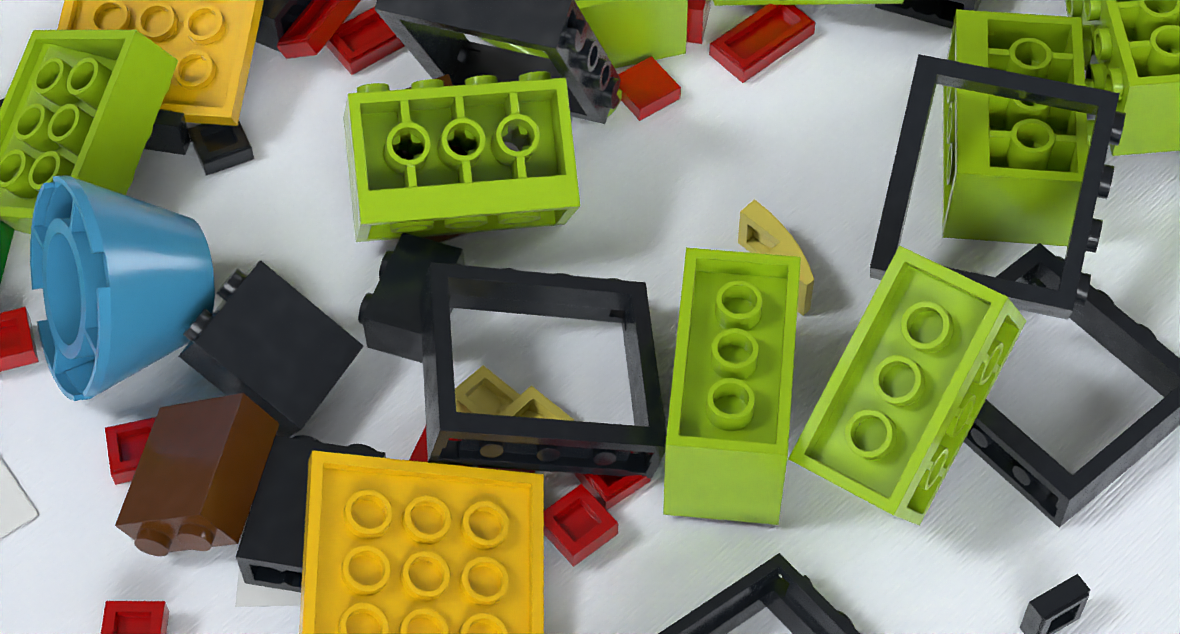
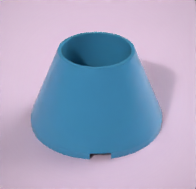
M68 175L53 176V182L43 183L35 202L30 239L32 290L43 289L47 320L37 321L38 332L48 367L61 392L73 401L88 400L190 342L183 335L185 330L204 308L210 313H213L215 283L211 254L201 227L191 217Z

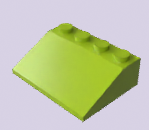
M33 30L0 109V220L16 231L31 234L37 195L43 183L53 182V176L68 175L126 195L128 188L134 180L135 171L146 142L152 134L153 125L164 96L170 88L171 79L178 60L137 30Z

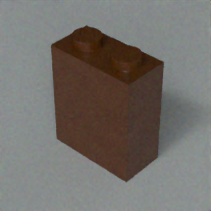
M244 393L160 407L115 526L135 540L134 545L136 548L153 556L161 557L166 556L168 552L185 550L208 551L211 547L238 544L280 423Z

